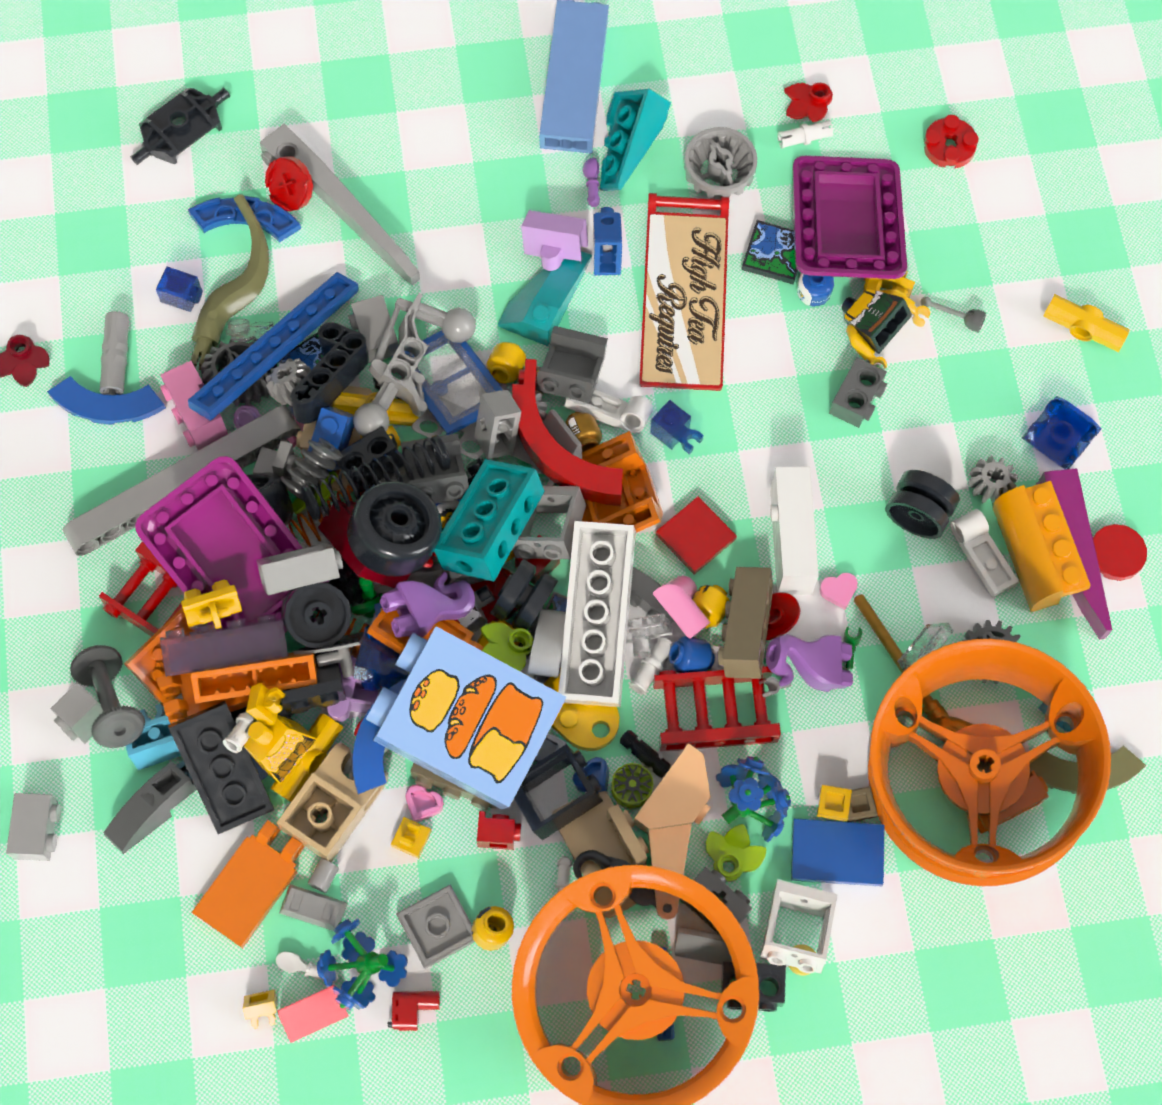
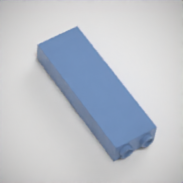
M557 0L539 134L540 149L593 153L608 27L609 5Z

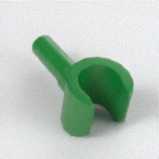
M848 626L843 636V642L852 645V656L849 661H846V669H853L856 646L860 643L863 633L859 627L857 637H851L848 634Z

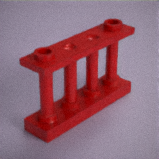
M141 542L135 549L140 559L138 562L140 566L114 599L101 592L99 598L104 604L102 609L116 619L120 615L152 637L159 629L147 622V619L172 587L176 588L178 585L144 542ZM156 570L163 575V581L139 612L135 614L123 605L148 573H153ZM181 603L166 622H168L182 608ZM189 646L176 657L184 665H187L189 662L200 661Z
M763 664L761 679L725 677L724 670L677 673L675 670H666L660 672L659 675H654L653 689H664L668 728L665 729V732L660 733V752L684 750L688 743L696 749L778 743L781 736L780 724H772L768 720L766 698L762 695L765 693L764 683L759 684V681L772 676L768 666L765 667ZM752 682L756 715L754 725L742 726L738 722L734 683ZM722 684L727 722L724 728H712L709 725L705 685ZM693 686L697 726L694 728L695 730L683 731L679 727L675 688Z

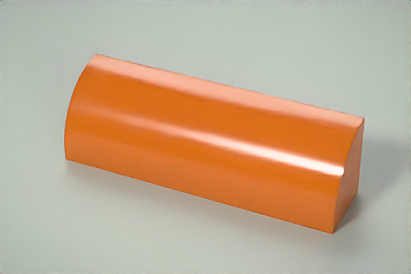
M289 653L197 667L190 673L195 703L250 695L251 686L262 683L269 690L274 687L286 690L318 684L315 653Z

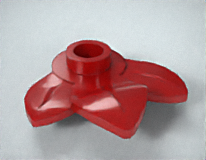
M822 82L815 83L812 86L806 83H797L784 89V93L793 100L786 110V116L792 119H803L808 116L810 121L817 122L826 116L828 112L827 106L833 99L832 90L827 84Z

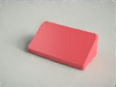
M336 985L277 1011L290 1043L349 1017L346 1008H341L340 1004L335 1001L337 995L333 993L332 988L336 987Z

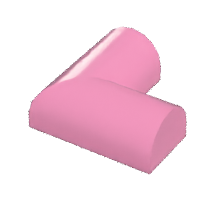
M678 576L656 589L653 595L688 638H692L711 622L692 600L697 592L695 582L690 577Z

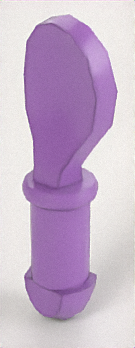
M593 157L584 163L583 174L588 179L586 182L588 187L587 202L589 206L597 207L600 203L598 193L599 181L597 180L599 162Z

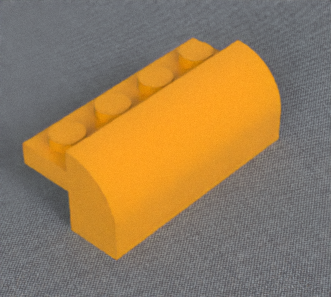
M1051 481L1025 488L1024 485L1016 487L995 500L993 511L1031 612L1058 605L1061 597L1090 589V582Z

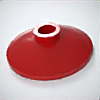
M773 593L766 640H773L786 634L797 623L801 610L794 596L788 593Z

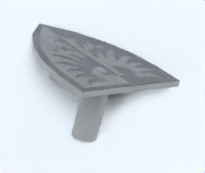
M360 632L343 636V638L330 646L322 648L305 646L293 652L294 654H308L337 650L316 655L318 666L340 663L343 677H351L355 673L349 647L360 645L365 633Z

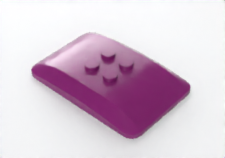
M828 156L797 157L793 162L792 177L795 265L798 271L805 275L881 279H899L903 277L907 270V254L899 165L888 159Z
M220 456L212 460L137 518L135 529L138 536L183 593L192 589L200 590L201 595L212 592V585L224 579L227 580L230 586L235 585L242 611L221 618V628L216 629L213 621L208 622V624L237 659L250 660L287 632L280 615L282 599L287 591L267 595L262 586L256 560L303 549V547L232 458Z

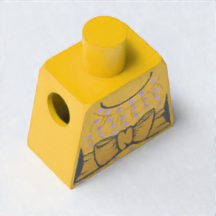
M277 715L276 724L268 727L259 721L252 723L248 729L249 739L244 744V748L262 769L276 782L281 784L315 744L317 739L298 722Z

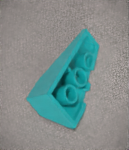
M649 88L614 92L606 118V125L610 126L609 136L604 139V146L608 149L607 156L602 161L600 189L603 191H615L623 188L664 127L671 102Z
M581 251V261L563 259L561 266L556 270L548 271L542 269L509 301L498 323V327L548 347L551 342L552 330L554 326H559L592 259V255Z

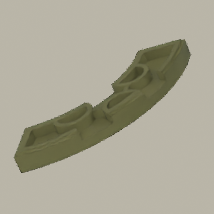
M1124 745L1111 755V771L1107 790L1128 782L1147 766ZM1046 752L1029 764L1030 772L1034 770L1037 776H1041L1048 788L1076 794L1078 787L1077 762L1067 761Z

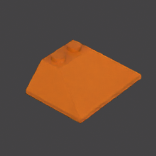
M630 431L582 452V460L604 467L623 468L621 506L605 505L584 499L586 508L582 522L634 525L636 533L661 522L663 511L649 469Z

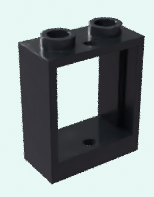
M567 744L530 767L514 797L533 833L542 841L603 802L598 792L602 789L600 783L593 774L588 776L584 769L588 765L587 761L579 750L574 752ZM572 765L587 793L544 820L529 791L567 766Z

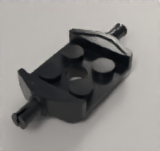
M186 88L139 123L144 141L142 143L143 148L130 156L132 161L138 166L149 156H154L175 165L177 163L176 156L215 127L218 131L222 130L216 108H218L219 104L230 98L228 91L222 88L211 97L209 94L205 95L194 88ZM178 117L186 119L181 125L172 124L173 120Z

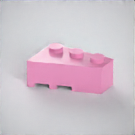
M188 361L160 374L164 385L160 386V389L167 402L173 401L175 408L171 409L178 425L184 423L187 430L183 434L190 447L195 445L197 450H200L228 434L220 413L210 421L188 406V399L204 386L192 361Z

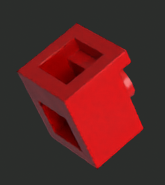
M479 811L477 847L514 850V842H520L522 823H516L515 820L510 819L509 815L493 814L492 818H487L485 811Z

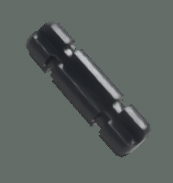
M627 730L621 736L620 744L627 750L630 748L631 753L648 768L652 767L653 772L658 777L663 778L667 774L671 764L664 758L660 759V754L642 739L639 741L638 736L632 730Z

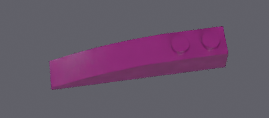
M1078 469L1043 472L1036 485L1051 481L1091 585L1090 589L1074 593L1072 596L1099 640L1106 639L1113 629Z

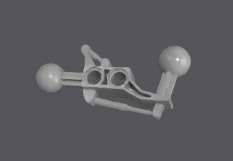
M418 293L414 302L403 298L396 300L395 309L388 328L383 334L376 356L369 367V372L379 382L378 386L381 388L372 403L360 406L355 411L353 417L355 429L362 437H365L381 426L385 431L388 430L389 416L387 410L395 396L409 404L414 415L418 417L423 416L427 410V404L424 402V392H422L425 377L415 370L429 346L419 338L414 321L415 318L441 327L444 336L448 340L462 343L470 339L475 333L476 320L471 312L464 308H454L445 312L420 302L423 294ZM400 310L407 312L399 327V347L388 365L383 362L393 335V328ZM404 351L411 352L414 357L407 356ZM391 373L399 374L402 379L394 378Z

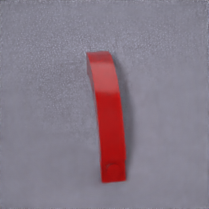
M525 359V370L519 369V384H512V397L521 410L518 435L531 460L541 472L557 485L578 486L584 499L605 505L621 506L623 468L604 467L584 461L564 449L551 436L539 415L536 404L537 360Z

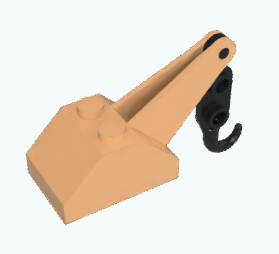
M689 743L633 821L634 825L648 834L651 866L671 870L684 875L691 826L693 822L699 825L711 808L707 805L711 796L704 754ZM587 850L576 857L573 864V872L576 879L583 877L581 867L586 861L595 862L600 866L601 870L631 864L622 859L606 856L597 850ZM633 888L629 897L638 905H653L658 916L664 920H670L678 913L680 898L667 892L649 888Z

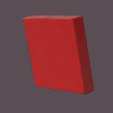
M699 496L656 531V536L694 575L737 538V535Z

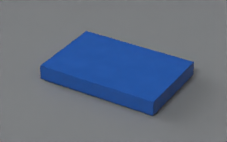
M793 819L791 881L882 887L884 885L885 825Z

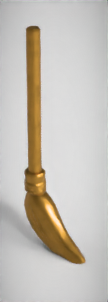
M862 594L854 598L855 604L901 673H903L911 665L865 596ZM930 694L922 699V711L925 712L930 722L953 732L973 725L963 719L949 716L939 701L933 699Z

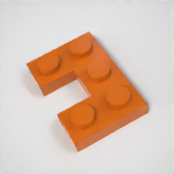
M182 607L124 665L163 706V703L176 699L180 694L163 698L156 678L169 673L176 674L169 664L189 646L201 660L222 654L227 647L223 642L188 628Z

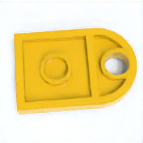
M560 673L558 678L549 677L544 685L559 692ZM563 703L551 727L575 748L584 751H596L606 747L614 740L618 733L620 717L617 707ZM597 724H604L609 728V734L599 738L593 734L592 729Z

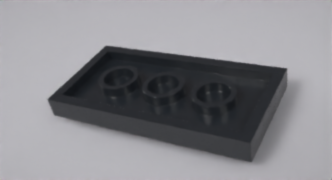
M226 700L168 725L218 835L274 811V806L249 752L243 746L240 752L234 753L223 744V740L227 738L236 725Z

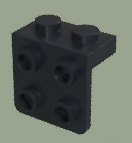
M335 650L315 653L318 684L282 690L285 693V697L281 700L287 714H299L311 708L332 706L346 700L339 664L319 667L316 655L334 652Z

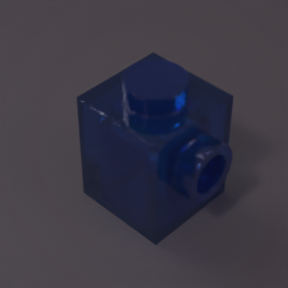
M166 266L155 289L161 303L191 312L194 305L200 302L203 293L197 276Z

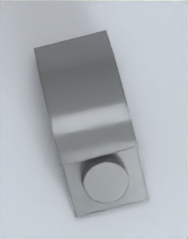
M281 441L278 451L261 448L253 474L271 472L280 477L291 478L292 476L287 470L288 467L298 469L299 467L294 459H305L294 455L292 443Z

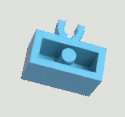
M161 703L155 705L157 714L153 720L148 717L145 709L140 710L145 718V728L140 737L131 744L126 745L128 757L138 771L181 756L168 727L172 723L169 722L168 716L165 715Z

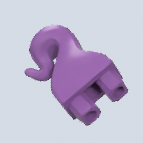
M443 572L434 582L433 588L417 581L399 582L394 590L382 595L380 604L384 612L388 613L397 610L400 616L394 618L391 622L395 637L409 636L410 638L412 633L423 637L437 622L460 619L471 612L475 605V597L470 584L467 581L460 580L444 585L448 576L446 572Z
M785 634L769 642L766 651V664L772 673L782 678L779 681V686L789 685L794 679L793 670L786 662L787 656L792 661L801 678L813 689L829 692L833 689H845L853 684V673L842 669V662L851 659L852 645L842 642L841 636L825 635L812 642H807L793 635Z

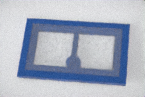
M441 330L422 340L429 347L415 371L425 377L422 392H424V402L427 404V409L446 435H450L477 421L481 394L502 391L503 389L466 341L462 343L452 342L444 336ZM404 351L407 356L414 357L411 352Z

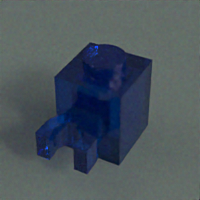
M671 400L651 419L650 433L671 450L680 442L683 450L690 455L693 452L694 446L689 444L688 440L695 439L700 444L704 438V435L699 431L690 429L691 416Z

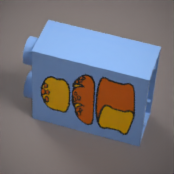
M437 626L430 634L428 640L412 633L395 664L409 672L401 690L396 694L383 687L366 717V720L380 727L373 741L501 810L510 807L566 696Z

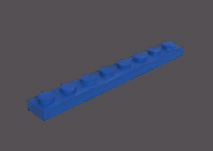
M336 272L189 398V408L210 421L214 419L359 292L358 283Z

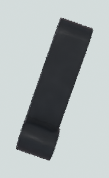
M334 322L320 326L318 337L323 358L292 390L290 395L294 417L299 423L309 424L316 421L321 408L329 407L368 365L367 342L363 334Z

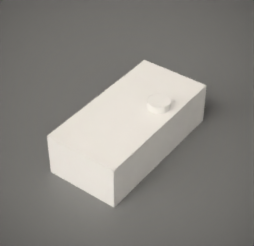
M776 467L770 487V518L773 527L777 593L812 595L819 574L811 467Z

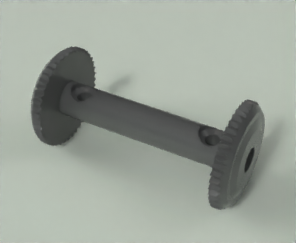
M94 645L80 651L75 656L70 667L71 676L78 684L87 685V687L94 686L103 712L95 719L91 728L92 737L95 742L106 748L124 747L140 737L145 728V718L137 708L128 707V705L121 707L112 679L119 674L123 665L120 653L115 648L106 645Z

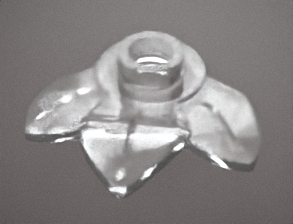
M235 319L227 323L228 328L225 332L227 336L237 342L257 341L274 326V322H254L250 324L248 319Z

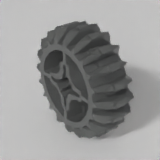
M242 337L240 342H234L231 338L229 344L220 341L218 348L211 347L210 354H205L204 363L201 366L204 386L255 341L252 340L250 343H245ZM277 363L271 369L277 368ZM268 370L233 401L236 408L240 403L250 406L251 401L259 404L261 397L268 398L266 377L272 374L271 370Z

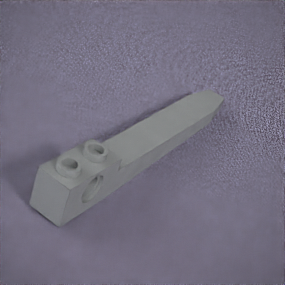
M282 124L259 142L262 150L261 158L267 166L280 157L292 156L299 159L307 167L311 175L313 192L410 285L413 286L420 280L418 269L402 249L327 165L289 127Z

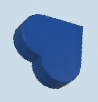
M601 757L592 758L587 762L588 765L584 769L588 776L593 774L600 783L602 789L598 792L607 791L609 780L607 762ZM575 772L572 779L576 789L586 793L585 787Z

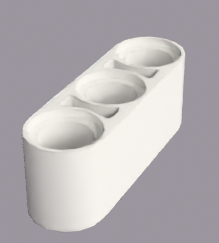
M541 609L531 650L528 673L559 677L566 612Z

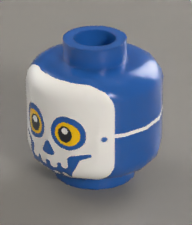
M801 273L797 285V295L806 305L812 307L821 306L831 297L834 288L833 276H813Z

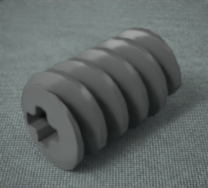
M319 438V442L309 440L308 443L313 450L302 449L301 452L306 459L295 458L294 461L299 468L288 467L287 470L292 477L281 476L280 478L285 487L301 500H303L301 493L302 485H308L310 482L318 488V480L320 478L326 479L329 476L327 469L333 470L336 467L334 460L340 461L343 458L341 452L323 438ZM310 485L311 490L315 494V489Z

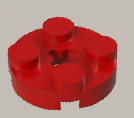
M947 115L945 118L933 122L928 127L924 138V151L928 159L939 167L946 168V165L960 168L973 159L979 137L968 123L960 120L956 115ZM946 139L954 140L957 146L952 144L947 146L945 144Z

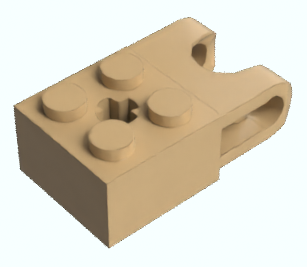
M342 742L337 743L331 749L315 773L311 774L277 821V825L282 832L291 838L294 837L303 846L329 862L333 861L386 786L384 784L357 794L354 780L346 778L343 772L346 763L351 757L349 747ZM384 771L386 781L388 782V773ZM326 813L327 820L323 823H318L316 817L318 815L323 817Z

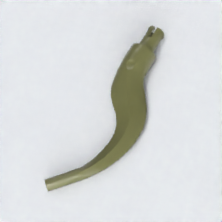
M243 194L237 195L234 201L250 228V260L247 268L240 276L215 289L204 303L191 337L195 342L190 361H192L195 369L199 357H201L199 361V370H201L205 354H210L211 347L219 345L226 322L254 301L262 291L267 279L269 268L267 241L259 221Z

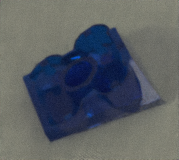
M1056 396L1047 404L1043 413L1032 423L1022 439L1065 470L1072 467L1102 428L1090 416L1072 403Z
M367 625L354 666L353 678L360 680L365 690L376 691L381 687L389 689L406 679L409 672L395 665L400 654L369 635L367 631L370 626Z

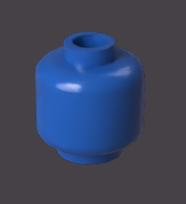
M683 636L672 644L669 651V661L678 673L702 672L712 668L715 655L708 641Z

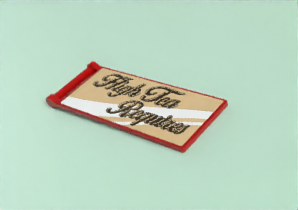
M649 193L639 379L641 387L721 391L723 388L730 197L707 199L657 196V193ZM656 207L720 210V215L656 212Z

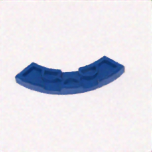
M244 196L259 221L262 230L272 235L279 243L302 229L301 224L295 217L280 206L260 201L259 198ZM214 198L188 209L189 215L203 233L223 225H248L234 198Z
M69 376L47 391L54 402L71 415L98 424L114 425L115 423L128 421L137 422L166 409L164 403L149 384L127 394L104 395L82 387Z
M406 679L393 685L389 690L398 694ZM372 706L360 724L353 747L352 771L357 794L387 784L383 767L385 747L373 741L380 727L366 720Z

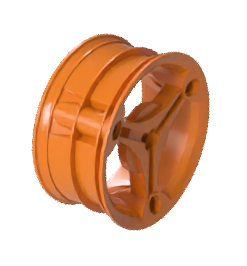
M999 639L960 641L943 646L918 659L895 680L879 706L871 733L868 782L881 825H885L884 829L890 839L914 863L938 877L959 884L979 887L1009 885L1034 877L1053 866L1066 855L1090 826L1103 803L1108 788L1111 771L1110 741L1103 716L1094 698L1075 674L1063 664L1035 648L1017 642ZM993 680L1011 684L1031 693L1046 704L1048 708L1045 713L1044 723L1013 735L1001 727L990 724H973L953 732L922 717V699L935 690L956 682ZM907 716L912 720L913 724L910 727H905L897 718ZM1060 721L1067 722L1071 727V731L1066 733L1059 732L1056 728V723ZM918 726L944 741L945 744L942 749L916 734ZM1046 731L1048 732L1051 740L1028 752L1025 751L1023 743ZM910 741L938 762L937 775L943 793L955 806L967 812L970 835L969 846L961 848L955 855L925 839L909 823L900 810L890 785L888 763L891 748ZM1054 747H1059L1069 754L1076 755L1078 787L1075 801L1065 823L1054 837L1036 850L1022 856H1018L1011 850L996 845L999 813L1006 811L1016 804L1024 794L1029 782V764ZM980 761H984V764L986 762L991 764L989 773H984V769L982 772L978 770ZM978 815H988V844H977ZM984 853L989 856L991 863L982 862L975 855Z
M646 865L609 867L590 873L570 883L555 894L532 920L522 939L514 964L512 1004L514 1018L523 1045L541 1074L561 1093L580 1105H692L717 1088L738 1064L752 1036L758 1013L759 980L757 966L746 934L735 916L716 895L703 885L682 874L660 867ZM603 887L611 889L613 894L611 902L607 905H599L595 900L596 893ZM633 888H649L667 892L690 903L703 913L718 930L726 943L735 968L736 980L731 982L722 993L711 992L690 985L683 981L682 973L676 961L667 951L656 944L636 940L621 908V905L630 897ZM579 907L585 912L596 914L605 950L592 966L587 980V997L593 1015L571 1046L562 1043L551 1045L538 1012L536 997L538 969L541 957L552 934L560 923L573 910ZM615 909L625 938V942H620L616 945L613 943L603 914ZM634 980L641 981L640 986L645 988L644 996L639 995L640 999H633L632 993L627 991L629 984L634 985ZM684 993L719 999L717 1012L682 1006ZM727 1000H738L742 1006L741 1014L735 1019H730L723 1013V1005ZM677 1016L716 1019L722 1034L726 1037L720 1050L705 1068L694 1077L671 1089L648 1094H627L608 1090L597 1085V1075L592 1062L617 1037L628 1040L652 1038L664 1032L675 1021ZM600 1023L609 1032L591 1054L586 1057L577 1049ZM569 1056L577 1058L580 1062L581 1068L577 1075H571L565 1069L564 1060Z

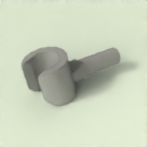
M768 677L759 681V684L764 683L769 689L768 692L762 694L763 697H769L778 693L780 689L791 686V683L783 687L779 686V681L775 677Z

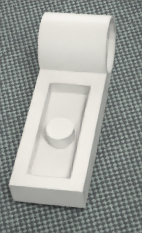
M594 390L590 403L567 398L565 402V407L568 409L591 414L598 421L630 431L631 433L641 432L653 412L652 403L643 396H634L628 403L598 390Z
M975 509L950 522L954 537L992 598L1015 587L1019 583L1018 578L989 535L988 522L979 509Z

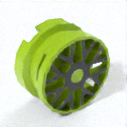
M624 764L613 775L611 783L612 796L617 804L623 808L630 810L641 808L652 794L653 777L649 770L641 764Z

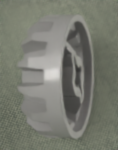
M714 127L698 133L689 142L685 151L684 169L687 182L694 184V190L697 193L705 191L707 192V198L713 199L714 195L730 197L732 193L739 196L744 192L745 187L750 186L753 182L757 167V153L752 142L741 132L726 127ZM708 160L707 173L701 175V167ZM737 168L738 175L733 181L732 170ZM710 178V180L719 183L720 186H713L707 183L705 179Z

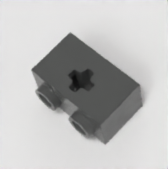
M705 867L694 879V881L703 885L718 898L719 896L724 899L723 903L735 916L739 924L750 914L752 907L748 905L750 900L739 890L735 892L725 884L727 880L715 869L710 871ZM680 898V901L682 903H684L691 911H693L699 918H701L717 934H720L718 930L714 927V925L711 923V921L703 913H701L690 903Z

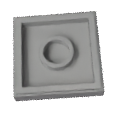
M451 884L396 913L424 969L475 943L471 933L472 924Z

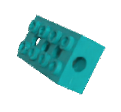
M488 459L484 460L443 529L434 550L443 570L490 581L496 579L545 492L536 469Z

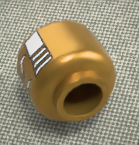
M575 412L567 417L565 423L581 442L582 452L600 444L602 433L596 419L591 414Z

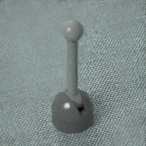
M923 297L920 301L921 306H930L963 318L966 327L977 333L980 332L987 312L979 309H972L967 313H963L935 303L929 297Z

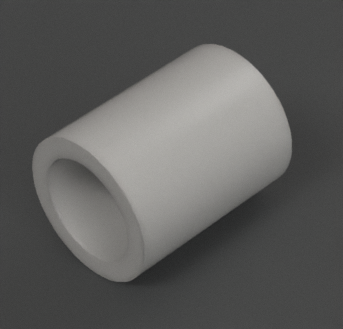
M320 858L307 884L323 893H327L339 867Z

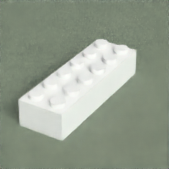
M574 521L558 692L566 696L564 703L621 707L636 539L634 525Z

